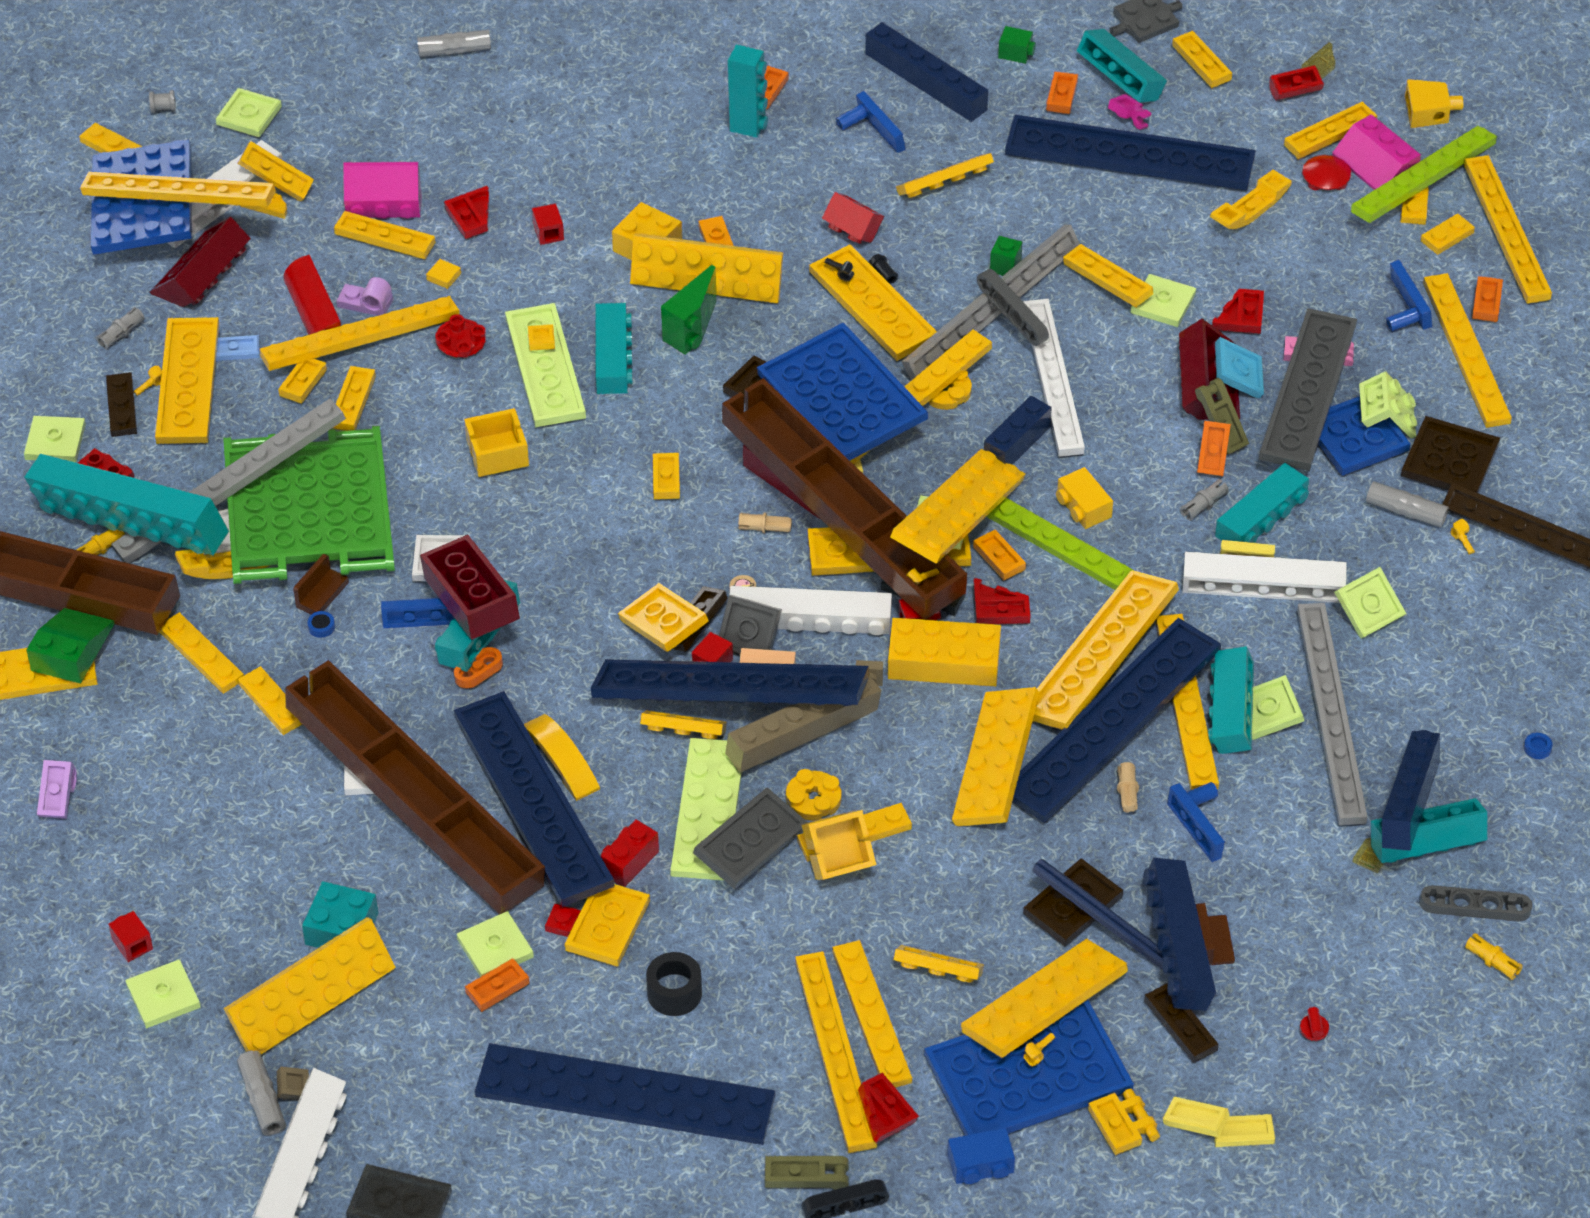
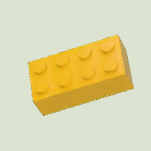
M892 618L888 656V679L997 687L1001 625Z

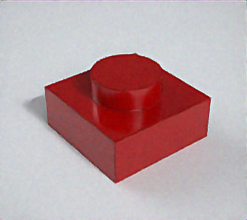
M554 904L545 924V931L568 937L581 910Z

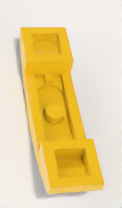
M1271 170L1257 180V186L1254 190L1232 205L1227 202L1214 210L1210 217L1228 229L1244 227L1277 203L1292 185V181L1277 171Z
M190 549L175 551V557L183 573L203 579L233 578L231 551L215 553L213 556L209 554L204 555L203 553L197 554ZM268 566L241 568V570L262 569Z
M543 714L524 724L535 745L541 748L562 776V783L576 801L600 790L593 772L576 745L551 717Z

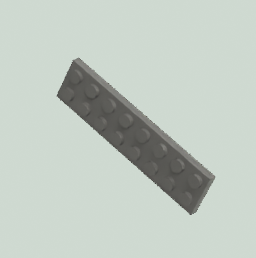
M1307 308L1259 452V460L1280 465L1286 463L1291 467L1310 471L1357 326L1356 318Z

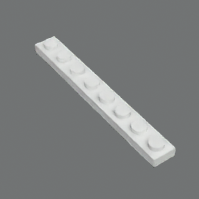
M1049 299L1023 301L1044 323L1049 333L1047 341L1038 346L1032 345L1045 402L1052 407L1051 427L1058 457L1084 454L1085 446Z

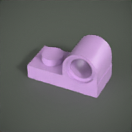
M374 277L369 280L366 288L345 284L336 303L339 308L379 316L387 313L393 301L391 286L387 281Z
M43 761L37 809L39 817L67 819L70 792H74L77 782V771L72 762Z

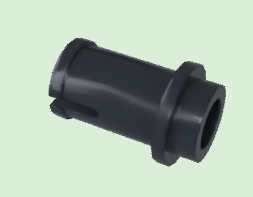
M881 254L874 255L869 260V264L889 284L894 283L898 279V274L887 263L888 259L884 255L881 256Z

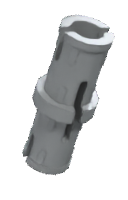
M133 307L126 315L112 321V325L96 336L98 344L107 350L117 340L128 336L130 330L145 320L143 313L138 308Z
M1218 479L1207 489L1198 491L1195 494V498L1181 506L1180 512L1182 516L1185 517L1190 514L1186 519L1191 521L1205 509H1211L1214 502L1229 492L1226 483L1224 482L1219 486L1222 480Z

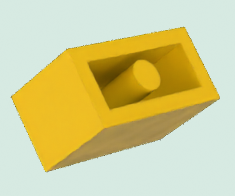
M1085 467L1058 479L1056 491L1058 502L1070 510L1073 520L1080 522L1084 529L1112 518L1113 500Z

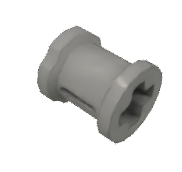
M170 90L169 93L160 94L149 92L151 113H156L158 110L176 112L174 90Z

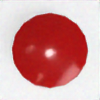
M1320 155L1307 160L1303 165L1302 174L1308 182V187L1312 190H1343L1347 187V183L1351 178V169L1343 159L1331 155Z
M460 314L452 315L449 321H446L438 328L435 334L436 344L442 352L449 356L468 357L474 355L483 348L486 342L485 327L475 321L464 318Z

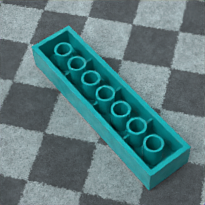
M41 453L24 476L30 491L40 503V508L49 514H61L68 519L83 520L90 525L98 524L112 531L120 530L127 532L131 536H142L153 542L160 541L168 543L175 548L183 547L197 554L205 553L212 556L229 532L212 499L205 496Z

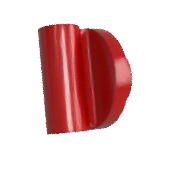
M1310 1007L1307 1010L1308 1015L1301 1020L1300 1032L1309 1040L1319 1041L1328 1035L1329 1023L1324 1017L1320 1016L1317 1007Z

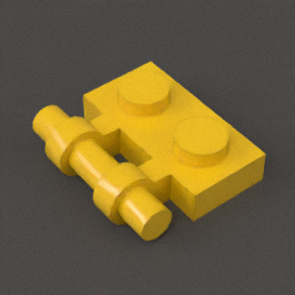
M1127 1089L1123 1092L1124 1101L1120 1102L1117 1095L1113 1093L1088 1104L1090 1114L1115 1155L1142 1145L1141 1133L1146 1134L1151 1142L1156 1141L1160 1137L1156 1129V1121L1147 1114L1144 1109V1101L1140 1096H1136L1133 1089ZM1128 1113L1134 1114L1137 1121L1132 1122Z

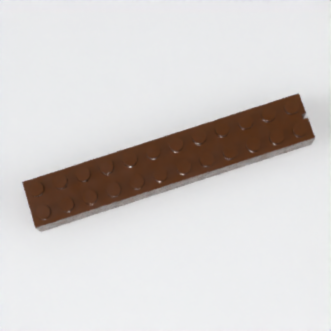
M764 378L745 389L746 411H744V395L741 392L722 403V424L924 620L966 594L967 573L948 554L936 564L890 537L893 529L907 515ZM914 568L919 574L933 569H938L939 571L937 575L927 578L918 585L907 576Z
M0 531V595L60 611L67 608L114 620L115 625L158 635L180 598L174 574Z
M329 660L309 672V691L308 678L305 675L285 687L286 709L499 915L509 911L544 887L545 866Z

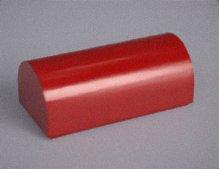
M1315 65L1272 75L1269 80L1270 92L1276 101L1319 91L1324 86Z

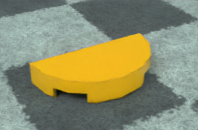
M277 193L274 194L268 207L240 205L243 208L283 219L287 215L286 203L282 200V196Z

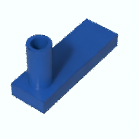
M865 91L856 95L858 106L835 118L837 125L842 131L866 118L897 153L906 150L903 133Z
M1400 260L1391 262V279L1410 309L1387 317V326L1391 332L1416 322L1420 324L1423 330L1431 328L1432 315L1429 306Z
M440 598L381 601L383 628L449 625L455 619Z
M1209 782L1187 792L1180 783L1170 787L1167 805L1210 861L1214 862L1221 859L1225 841L1198 807V805L1218 797V790L1215 784Z

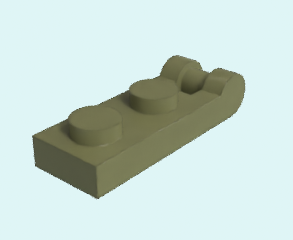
M1216 378L1210 381V385H1202L1195 390L1196 397L1202 402L1209 421L1231 424L1226 455L1248 445L1249 441L1223 381L1220 378ZM1213 394H1215L1218 398V400L1215 402L1211 396Z
M765 1156V1188H832L835 1190L849 1186V1177L846 1175V1172L849 1170V1159L844 1156ZM825 1170H832L834 1174H825Z

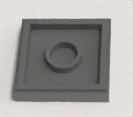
M729 595L719 636L733 643V652L741 654V648L772 650L782 609L735 595Z

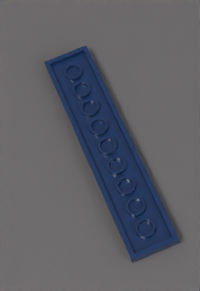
M1015 114L1005 147V155L1248 191L1256 150Z
M1177 618L1074 718L1068 728H1064L1020 770L1012 803L1043 823H1046L1215 657V654L1221 650V643L1182 619Z
M605 659L590 689L592 698H603L606 700L625 698L630 700L655 699L656 701L681 700L684 702L700 700L708 702L734 701L735 703L761 702L763 704L774 702L791 705L811 703L815 705L841 704L843 706L858 705L869 679L870 671L869 666Z
M505 691L455 709V719L530 851L545 866V877L562 907L615 887L611 873Z
M489 1043L476 1085L475 1097L764 1145L775 1100V1090Z

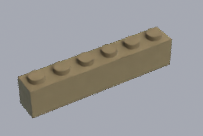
M869 676L858 705H815L811 703L790 705L728 733L725 754L741 773L878 710L882 690Z

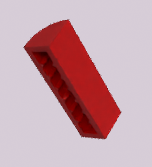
M310 254L293 261L285 270L283 280L308 335L341 326V321Z

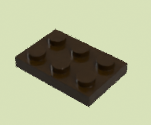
M1082 858L1063 873L1108 908L1112 907L1123 897L1122 888ZM1050 885L1023 907V914L1064 946L1068 945L1096 920Z

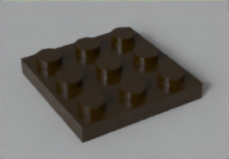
M1425 416L1402 467L1401 476L1445 490H1449L1452 483L1479 493L1499 447L1500 437Z

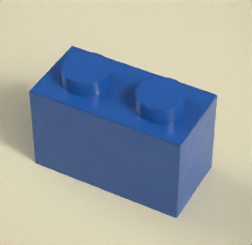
M1006 1128L948 1139L947 1155L956 1184H974L980 1179L990 1177L1004 1178L1010 1173H1014L1015 1156Z

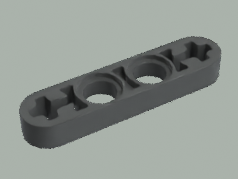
M988 269L978 274L977 283L981 291L1032 345L1038 346L1049 339V333L1044 323L994 270Z
M1436 885L1425 887L1421 891L1419 900L1421 908L1428 913L1517 922L1527 920L1530 917L1533 906L1531 899L1520 893ZM1430 896H1434L1436 902H1430ZM1445 897H1449L1448 904H1445ZM1462 898L1467 900L1469 905L1460 907L1454 903V900ZM1492 901L1498 907L1490 910L1485 908L1482 903ZM1504 903H1507L1506 910H1503ZM1516 904L1521 905L1522 911L1517 910Z

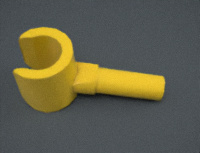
M156 365L149 369L148 375L150 378L134 390L137 396L153 385H161L162 369L160 366Z
M1459 519L1453 523L1450 533L1455 539L1459 538L1470 555L1475 552L1465 535L1469 532L1470 528L1464 519Z
M914 568L907 576L918 585L927 578L937 575L939 571L938 569H933L919 574Z
M1049 1033L1036 1044L1031 1042L1026 1045V1053L1023 1058L1030 1066H1035L1042 1061L1044 1055L1041 1050L1055 1039V1035Z

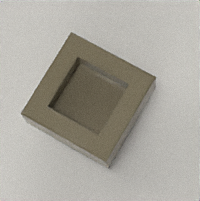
M856 660V665L869 666L871 678L878 686H883V661Z
M281 1066L277 1070V1097L299 1100L309 1077V1070Z

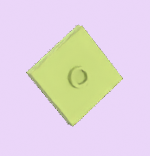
M238 88L216 117V125L260 138L281 109V100Z
M1149 274L1145 282L1153 287V295L1138 307L1131 306V313L1179 327L1196 295V288Z
M33 416L24 451L25 460H36L41 453L77 462L86 425L85 418Z
M1381 567L1334 592L1361 639L1406 614Z
M1286 675L1253 687V740L1305 721Z
M508 911L457 933L458 942L480 977L512 958L518 964L534 958L533 950Z
M180 959L125 980L146 1028L201 1008L199 999Z

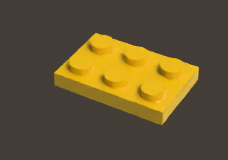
M660 583L618 613L623 623L666 652L676 647L680 642L709 622L706 613Z
M615 884V887L589 896L565 942V951L618 967L650 903V894Z

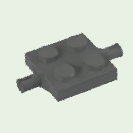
M1129 0L1114 6L1113 14L1117 17L1120 24L1110 27V34L1116 36L1126 32L1138 43H1141L1179 27V20L1172 12L1181 10L1183 8L1182 2L1176 0L1166 4L1162 0Z

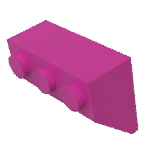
M1372 114L1354 123L1332 152L1333 156L1343 159L1349 165L1351 171L1373 190L1420 162L1421 158L1420 153Z
M344 162L345 211L369 218L381 219L420 217L422 193L418 162Z

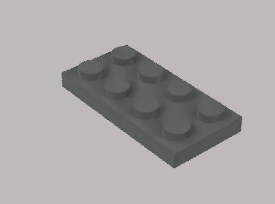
M767 787L696 845L693 854L735 889L796 838L797 835L802 833L801 825L808 822Z

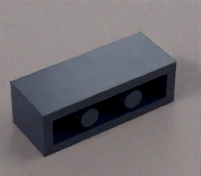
M1029 396L984 440V450L992 452L1004 464H1014L1051 427L1052 407L1033 396Z

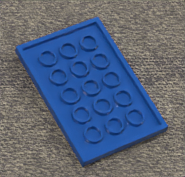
M175 140L169 143L151 144L144 147L126 148L120 151L93 155L92 172L192 178L190 140ZM92 196L91 250L93 255L192 239V202Z
M844 322L757 367L758 375L764 378L849 461L928 419V411Z
M1088 999L1003 1058L967 1035L924 1048V1056L965 1136L1006 1128L1009 1134L1088 1106L1090 1102L1110 1094L1121 1095L1127 1089H1133L1134 1086L1132 1079ZM1049 1033H1053L1055 1039L1041 1050L1044 1055L1042 1061L1035 1066H1030L1023 1058L1026 1053V1045L1031 1042L1036 1044Z

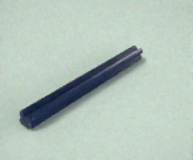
M1040 859L1034 865L1032 870L1034 874L1163 970L1162 953L1158 950V945L1044 859Z

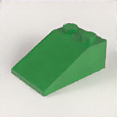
M710 265L661 306L662 341L684 355L700 346L716 305V267L714 265Z
M67 608L62 609L37 630L26 649L31 671L81 684L113 628L114 620Z

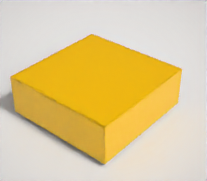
M439 259L426 274L427 281L448 289L460 276L461 267Z
M553 324L528 326L530 351L555 349Z

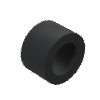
M669 952L656 957L649 964L646 971L647 997L650 1005L657 1012L667 1016H681L691 1012L698 1006L702 998V978L700 966L694 958L680 952ZM668 975H682L690 979L685 986L677 989L666 988L658 982V980Z

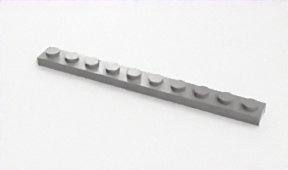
M1063 225L1001 277L1019 298L1063 261V257L1080 244L1072 226ZM982 293L902 361L910 380L914 379L971 330L974 329L980 332L1002 312Z
M328 399L189 493L211 498L215 506L227 497H230L344 421L346 418L343 412L331 399ZM127 533L113 542L112 546L124 562L131 563L161 542H153L146 537H135Z
M1325 603L1298 604L1297 613L1338 825L1367 824L1365 801Z

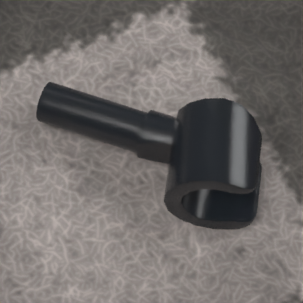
M829 258L825 259V264L838 270L837 275L842 281L848 282L854 276V272L851 271L853 269L851 262L846 261L844 264H841Z

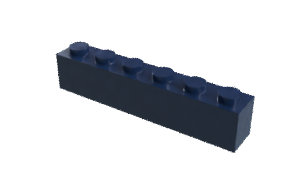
M883 22L865 34V54L965 119L972 122L988 110L987 88Z
M1427 730L1412 731L1382 817V848L1411 851L1440 763V733H1432Z
M1153 857L1149 867L1144 870L1143 884L1147 886L1148 906L1152 908L1153 928L1156 929L1158 935L1157 945L1163 957L1162 968L1163 972L1167 975L1168 994L1172 997L1174 1008L1207 1011L1216 994V989L1186 861Z

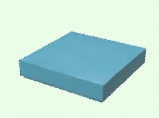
M1220 337L1215 342L1217 378L1248 395L1261 398L1264 395L1262 356Z

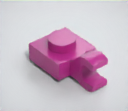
M1126 94L1110 99L1108 108L1114 111L1117 116L1125 119L1131 117L1135 127L1140 130L1148 127V124L1142 118L1150 117L1151 113L1146 109H1142L1143 104Z

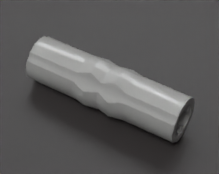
M489 29L417 37L419 57L491 50Z
M1375 481L1372 482L1366 498L1367 503L1442 528L1449 510L1448 506Z
M247 1051L239 1056L237 1064L261 1131L265 1136L281 1133L286 1128V1123L277 1100V1094L273 1089L272 1080L269 1078L260 1052Z

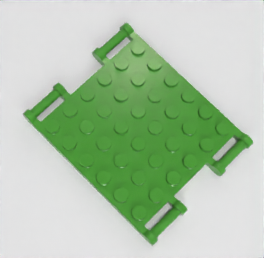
M372 426V429L349 431L330 429L328 431L329 441L309 443L230 497H227L233 584H242V581L271 578H279V581L287 580L286 564L316 562L323 554L329 556V561L340 560L341 575H349V572L386 569L387 572L395 571L380 426ZM268 434V437L231 440V437L223 438L225 468L276 434ZM385 556V559L348 561V559ZM278 565V567L241 570V568Z

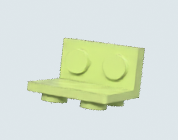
M1385 371L1359 383L1362 423L1367 428L1390 417L1411 439L1416 437L1417 420L1414 414L1416 403L1414 397L1410 393L1405 392L1397 379H1393Z

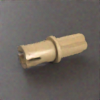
M766 512L763 515L740 513L738 528L739 530L762 531V533H765V531L790 532L792 520L789 517L767 516Z
M1124 762L1117 768L1119 777L1117 791L1121 794L1123 811L1126 813L1130 811L1135 812L1138 808L1136 793L1139 791V784L1136 782L1135 765L1130 762Z

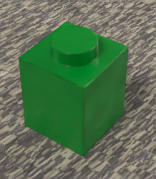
M1005 26L999 40L998 58L1026 64L1029 56H1033L1036 49V42H1033V31Z
M998 236L991 250L990 269L994 270L998 275L1004 276L1022 261L1023 242Z

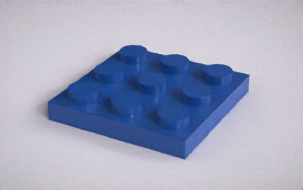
M1359 396L1330 407L1319 446L1341 476L1410 451L1411 443L1390 417L1367 428L1362 423Z

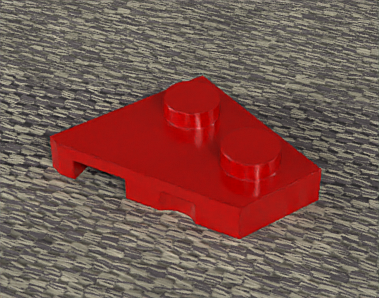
M488 186L444 201L445 210L465 239L488 231Z
M1239 288L1233 295V299L1223 307L1220 316L1213 319L1212 326L1221 331L1261 334L1264 291Z
M974 578L976 623H1030L1031 615L1028 595L1011 592L999 585L994 589L983 585L981 579Z
M883 1072L862 1082L858 1088L870 1132L875 1143L914 1124L919 1118V1115Z

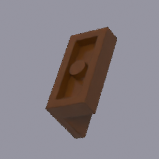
M323 554L293 588L296 608L311 615L318 611H325L349 583L347 576L341 575V573L330 568L328 555Z
M1196 904L1209 964H1233L1235 956L1227 916H1208L1206 904Z

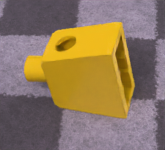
M1407 80L1405 100L1410 128L1448 123L1450 110H1463V96H1449L1446 83Z

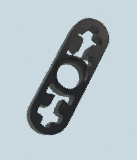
M875 1179L810 1196L802 1202L801 1206L805 1218H832L846 1214L845 1211L851 1213L882 1205L889 1199V1193L885 1182Z

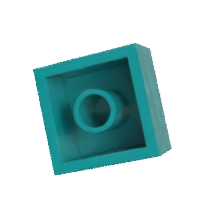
M322 881L302 924L305 945L319 948L366 917L372 919L373 923H375L379 914L376 894Z

